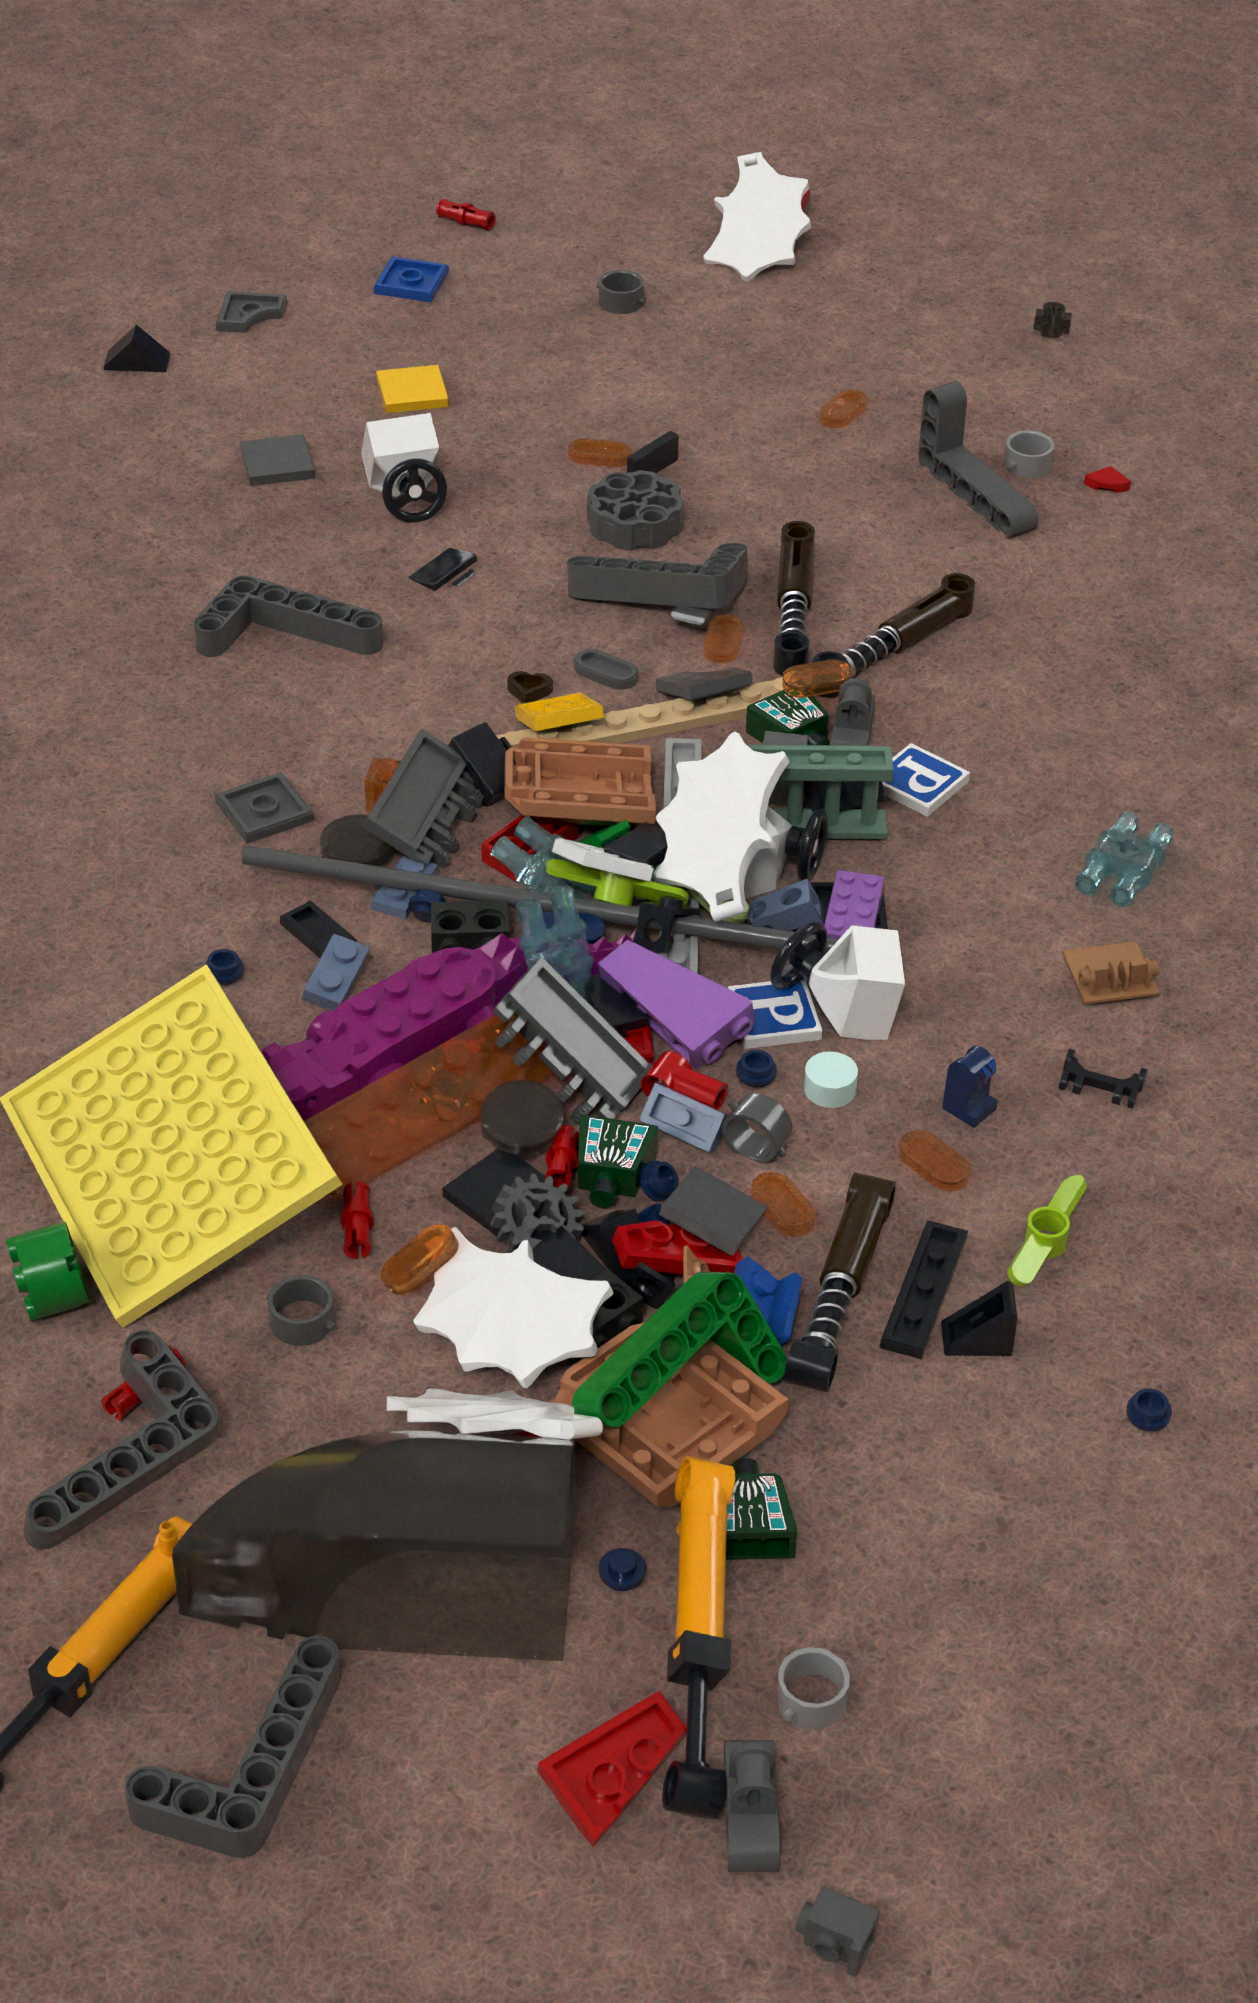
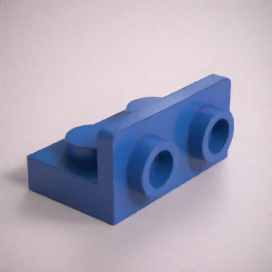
M748 1256L737 1262L735 1274L743 1280L780 1346H783L793 1333L792 1325L796 1307L800 1300L799 1292L802 1277L794 1272L778 1281L769 1271L765 1270Z

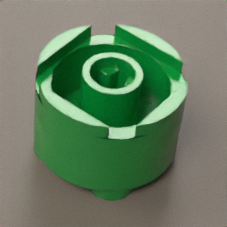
M66 1222L55 1223L6 1238L12 1262H20V1266L12 1268L20 1293L29 1292V1296L23 1298L31 1322L81 1307L82 1304L90 1302L83 1271L80 1269L75 1245Z

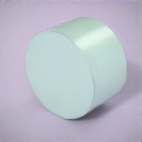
M822 1052L811 1057L805 1067L804 1092L807 1098L819 1106L828 1108L841 1107L851 1102L856 1095L858 1068L856 1063L847 1055L838 1052Z

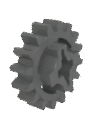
M531 1173L527 1183L518 1176L515 1177L511 1187L503 1186L498 1196L499 1198H496L491 1210L495 1213L491 1221V1227L501 1228L496 1237L498 1242L508 1240L511 1243L507 1251L508 1253L516 1250L518 1245L524 1240H528L533 1249L542 1240L531 1237L544 1230L556 1233L563 1227L576 1240L579 1239L584 1229L580 1224L584 1217V1211L574 1209L579 1200L577 1196L567 1197L565 1195L568 1185L564 1183L556 1188L552 1186V1176L548 1175L544 1183L538 1181L535 1173Z

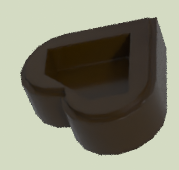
M517 671L508 676L507 689L523 704L537 701L550 695L553 691V680L550 676L543 673L531 675L528 672Z

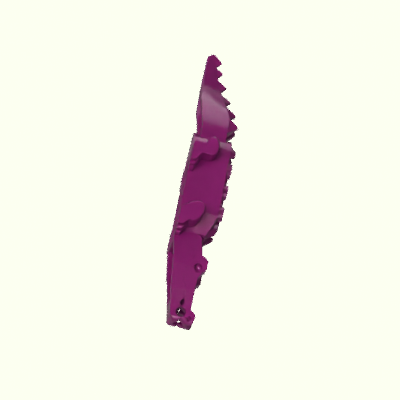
M636 929L630 937L624 934L616 942H609L606 937H602L595 944H581L573 936L563 942L543 940L539 934H535L531 938H507L502 933L475 950L454 947L434 952L428 956L418 957L401 971L340 1003L335 1010H326L319 1014L310 1024L306 1032L307 1038L304 1041L283 1047L274 1042L263 1048L262 1054L310 1132L332 1124L350 1110L357 1115L362 1114L365 1118L372 1117L375 1121H378L403 1106L412 1087V1079L441 1063L440 1043L481 1041L482 1061L497 1053L494 1042L504 1031L508 1021L504 1023L492 1010L540 957H543L572 987L580 986V978L600 973L598 963L626 940L635 942Z

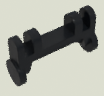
M1069 1048L1059 1083L1060 1090L1065 1091L1068 1081L1074 1082L1072 1093L1080 1095L1083 1086L1087 1085L1113 1092L1111 1103L1120 1105L1123 1095L1128 1096L1127 1107L1134 1108L1138 1094L1143 1090L1148 1069L1141 1068L1139 1074L1135 1073L1132 1077L1126 1079L1085 1070L1078 1063V1058L1075 1057L1076 1050Z

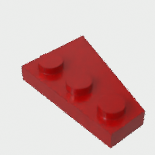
M659 1220L618 1226L612 1238L622 1268L632 1270L638 1262H642L657 1272H667L676 1275L683 1274L684 1246H688L698 1260H704L710 1272L735 1273L737 1262L743 1260L739 1249L733 1256L729 1255L676 1224L666 1225Z
M657 1691L538 1763L537 1772L578 1830L594 1848L685 1738L687 1727L661 1692Z

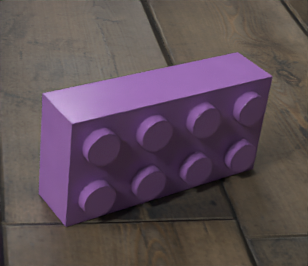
M837 870L824 925L827 930V937L840 939L852 925L876 928L883 896V876Z

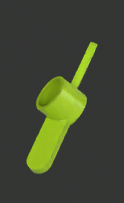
M550 859L546 866V872L552 876L596 886L594 899L609 903L631 906L634 896L660 902L661 896H671L684 899L683 905H687L689 899L688 892L678 887L641 880L561 859Z
M1074 1175L1065 1179L1048 1206L1036 1208L1029 1214L1024 1243L1007 1271L1009 1279L1016 1286L1024 1287L1032 1282L1046 1258L1057 1257L1066 1250L1070 1228L1069 1217L1087 1188V1183L1083 1176ZM1047 1230L1056 1234H1044L1039 1231Z

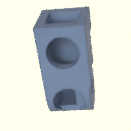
M808 878L758 897L751 902L748 909L749 925L792 931L811 922H819L825 925L823 905Z

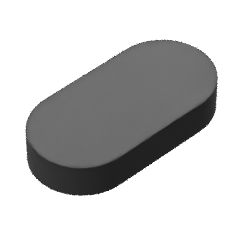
M597 649L582 650L574 657V670L582 677L618 690L632 688L638 683L639 671L631 662Z

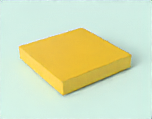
M438 365L376 371L377 383L386 413L449 407L447 392Z
M581 692L515 706L517 719L534 731L604 718L603 706Z

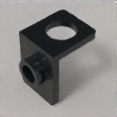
M661 896L660 902H641L634 943L646 949L668 952L674 915H700L701 909L683 905L684 899L671 896ZM652 919L658 920L662 927L661 936L655 942L648 938L646 932L647 925Z
M638 1262L633 1270H629L623 1282L641 1295L644 1303L654 1309H658L674 1289L675 1283L673 1280L676 1274L657 1272L644 1263Z

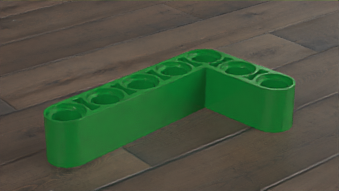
M697 1272L576 1390L572 1398V1407H574V1414L599 1418L603 1427H620L709 1339L767 1383H775L781 1379L785 1373L786 1356L746 1285L737 1274L732 1272Z

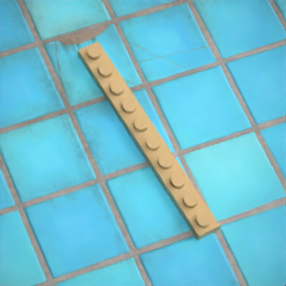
M793 676L781 677L696 700L677 698L675 700L646 704L620 711H611L605 713L604 718L540 731H534L531 728L510 731L496 736L498 739L505 737L511 746L517 749L523 737L623 743L746 718L748 705L798 683Z

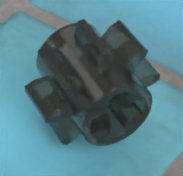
M1045 303L1043 309H1036L1033 329L1040 330V334L1047 338H1058L1063 333L1069 334L1072 313H1065L1066 307L1061 303Z

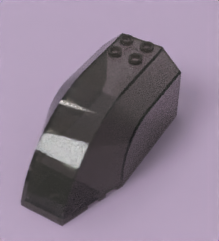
M393 1431L336 1440L286 1457L262 1469L224 1494L188 1528L173 1547L172 1560L179 1613L237 1629L240 1628L242 1622L266 1627L267 1636L283 1640L285 1633L306 1638L316 1635L325 1636L333 1640L338 1649L563 1661L573 1545L575 1439L520 1436L507 1433L464 1434L445 1431Z

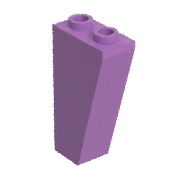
M626 940L598 963L601 978L619 993L625 991L637 1002V1007L649 1016L650 1029L673 1051L682 1055L695 1070L706 1063L710 1064L717 1060L725 1047L735 1039L745 1037L755 1024L753 1003L748 998L630 940Z

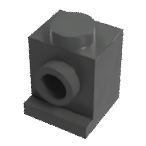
M823 1886L814 1904L810 1902L804 1904L799 1914L795 1931L805 1935L804 1945L809 1946L819 1958L830 1962L841 1960L848 1964L847 1974L857 1977L877 1936L880 1911Z

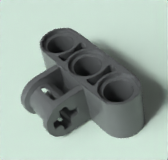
M857 678L849 679L841 685L831 746H868L875 695H872L870 685L864 680Z
M724 1740L723 1760L724 1766H726L725 1775L727 1781L725 1808H727L728 1872H779L780 1838L774 1740Z

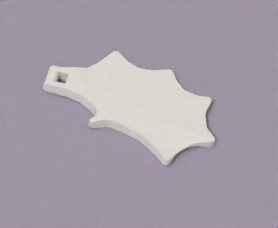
M762 152L737 157L740 169L739 181L728 197H716L714 199L715 206L723 213V220L719 234L709 250L703 255L706 264H721L731 267L745 281H751L759 272L772 265H794L796 263L793 252L795 241L801 234L811 228L810 219L801 208L802 198L809 189L808 180L778 174L762 157Z
M733 732L718 750L703 760L678 762L676 765L679 776L677 794L670 804L655 817L666 834L668 846L665 859L656 871L655 876L661 884L683 886L695 890L709 904L714 922L747 912L744 894V881L747 869L758 850L764 848L774 849L776 846L772 837L765 831V819L769 798L780 775L789 764V759L784 751L774 754L754 751L744 743L739 733ZM733 898L732 901H729V902H726V903L721 904V902Z
M453 1227L425 1247L432 1257L435 1286L428 1300L413 1321L421 1332L435 1333L450 1339L456 1347L458 1361L464 1371L469 1372L483 1367H499L514 1375L522 1388H528L549 1365L568 1358L592 1357L597 1354L598 1348L593 1338V1321L600 1306L613 1295V1290L608 1281L564 1277L534 1262L533 1251L528 1240L522 1241L519 1247L511 1253L490 1252L479 1249L470 1243L456 1227Z
M429 1388L424 1395L416 1398L387 1396V1411L407 1412V1422L450 1423L456 1426L460 1433L464 1434L522 1429L541 1437L572 1440L599 1436L603 1430V1424L599 1418L574 1414V1407L571 1405L521 1397L513 1390L491 1395H473Z

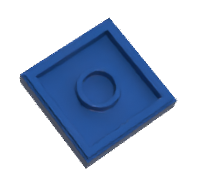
M392 256L374 285V294L432 303L449 273V265Z

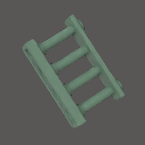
M747 745L757 752L774 754L784 751L787 755L789 764L778 780L789 781L787 809L773 810L792 826L806 828L809 818L813 813L811 809H802L804 781H827L824 809L828 816L826 839H887L886 811L877 810L879 781H893L894 769L891 746ZM842 781H864L862 809L839 810Z

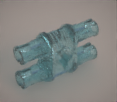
M1130 812L1121 813L1111 829L1101 832L1096 846L1087 852L1084 858L1085 867L1076 878V889L1084 895H1093L1102 880L1110 877L1118 880L1111 889V900L1118 906H1129L1139 889L1146 888L1151 883L1155 870L1163 865L1165 860L1164 851L1173 840L1172 836L1174 833L1172 828L1164 823H1157L1146 839L1134 836L1139 827L1138 818Z
M529 816L524 817L519 822L513 835L530 846L536 852L535 855H529L520 849L507 836L501 837L492 848L491 856L507 866L515 874L514 877L519 884H525L532 891L582 898L569 887L571 884H577L593 897L595 895L596 886L555 877L546 872L547 862L550 859L576 862L552 852L555 839L563 837L557 834H550Z
M561 886L549 891L555 924L553 928L548 930L546 929L541 900L533 898L518 902L516 908L518 909L523 937L520 938L519 946L520 949L524 950L527 969L540 957H543L562 977L567 975L569 984L586 999L584 988L591 983L592 975L590 968L593 966L594 959L589 954L585 935L587 926L583 919L579 918L573 887Z

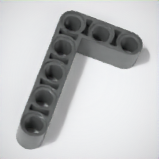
M953 381L926 390L923 396L918 450L921 466H926L931 470L929 473L941 483L945 482L949 486L948 489L958 498L966 500L968 502L967 505L978 515L982 514L988 519L985 520L998 532L1002 531L1007 535L1005 538L1035 529L1038 525V514L1034 505L963 446L967 395L961 383Z
M741 543L719 545L704 564L596 556L572 557L567 560L568 594L573 598L669 606L683 605L707 609L724 608L732 602L748 580L747 546Z
M238 576L231 579L194 620L196 650L205 657H217L225 653L251 623L364 655L375 654L383 647L382 617L379 613L252 576Z
M137 1330L126 1338L120 1360V1373L156 1419L30 1501L26 1511L24 1537L33 1548L42 1550L57 1546L211 1444L219 1419L218 1410L170 1348L155 1332ZM144 1354L151 1360L141 1362L136 1360L133 1355ZM170 1387L176 1390L178 1394L166 1395L159 1389ZM198 1421L201 1422L205 1426V1428L193 1429L186 1424V1422ZM160 1444L165 1446L169 1452L157 1453L150 1449L149 1446ZM124 1468L131 1472L132 1476L121 1478L116 1476L112 1470ZM86 1492L91 1494L95 1500L82 1502L76 1499L74 1494ZM40 1517H49L55 1520L57 1524L52 1527H43L35 1520Z
M316 1635L306 1638L297 1646L228 1788L156 1766L140 1767L131 1772L124 1786L129 1817L132 1823L140 1829L236 1858L251 1857L258 1853L268 1838L339 1687L341 1679L339 1652L333 1640L325 1636ZM281 1744L286 1745V1746H282V1747H275V1746L281 1745ZM262 1784L267 1785L265 1787H256L257 1785ZM146 1798H155L153 1800L144 1801V1799ZM196 1811H200V1812H201V1813L195 1814V1815H191V1814H190L191 1812H196ZM241 1825H247V1826H248V1827H246V1828L236 1829L237 1826H241Z

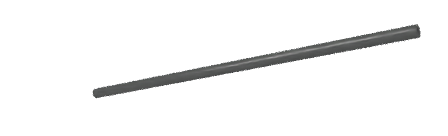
M245 846L242 853V864L415 892L419 889H428L442 896L472 901H508V906L542 912L588 913L599 917L605 922L636 927L638 923L640 907L252 846ZM674 915L672 932L775 949H781L794 933L792 931L722 920L714 922L710 918L691 915ZM652 919L647 925L649 929L662 931L661 924L656 919ZM815 935L807 937L802 941V944L807 945L815 940ZM827 937L822 954L825 955L839 939Z

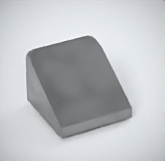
M677 605L672 611L671 617L678 624L707 630L712 625L716 609Z

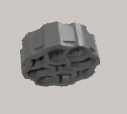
M638 470L628 473L618 471L608 474L598 484L591 485L587 494V520L590 524V533L598 541L608 542L615 548L632 551L638 548L656 549L665 546L673 536L680 535L683 528L684 500L681 498V488L673 480L664 479L655 472Z

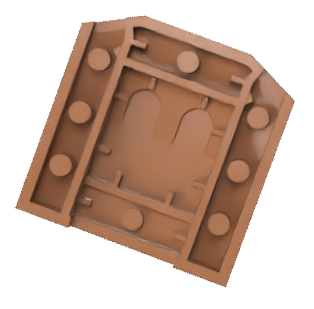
M523 737L520 740L518 749L511 747L505 752L504 798L523 816L550 817L560 821L584 825L612 826L626 819L631 828H636L645 822L655 825L656 802L655 794H652L650 772L652 760L650 745Z
M644 1323L631 1325L599 1347L595 1356L585 1357L568 1368L560 1380V1389L555 1399H551L550 1402L572 1406V1398L576 1390ZM709 1339L625 1424L620 1427H603L602 1433L599 1436L574 1440L657 1507H674L679 1503L675 1498V1480L679 1466L686 1456L726 1465L733 1464L773 1434L788 1412L789 1399Z

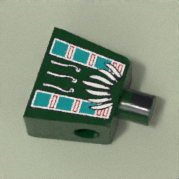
M801 682L747 706L746 733L762 743L765 731L808 735V745L830 746V741L827 739L828 713Z
M581 1114L578 1189L591 1191L589 1199L593 1205L600 1208H608L614 1204L616 1195L636 1197L641 1187L640 1172L644 1164L654 1161L657 1157L658 1126Z
M741 1458L736 1460L732 1464L735 1470L734 1490L730 1503L727 1506L726 1560L795 1558L797 1526L781 1476L776 1473L759 1474V1465L754 1459Z

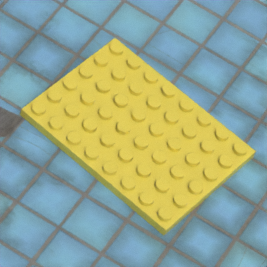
M207 964L0 1097L4 1109L63 1221L67 1223L70 1234L111 1313L122 1328L343 1185Z

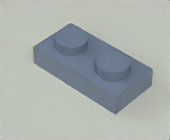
M406 855L402 856L394 868L438 875V864L429 862L424 867V864L418 863ZM381 886L371 900V909L407 919L412 912L408 907L410 898L416 895V892Z
M334 933L304 988L302 999L324 1008L335 1010L347 998L368 958L370 947Z
M654 1083L639 1121L656 1125L663 1132L713 1153L717 1149L723 1135L722 1123L728 1114L662 1084Z

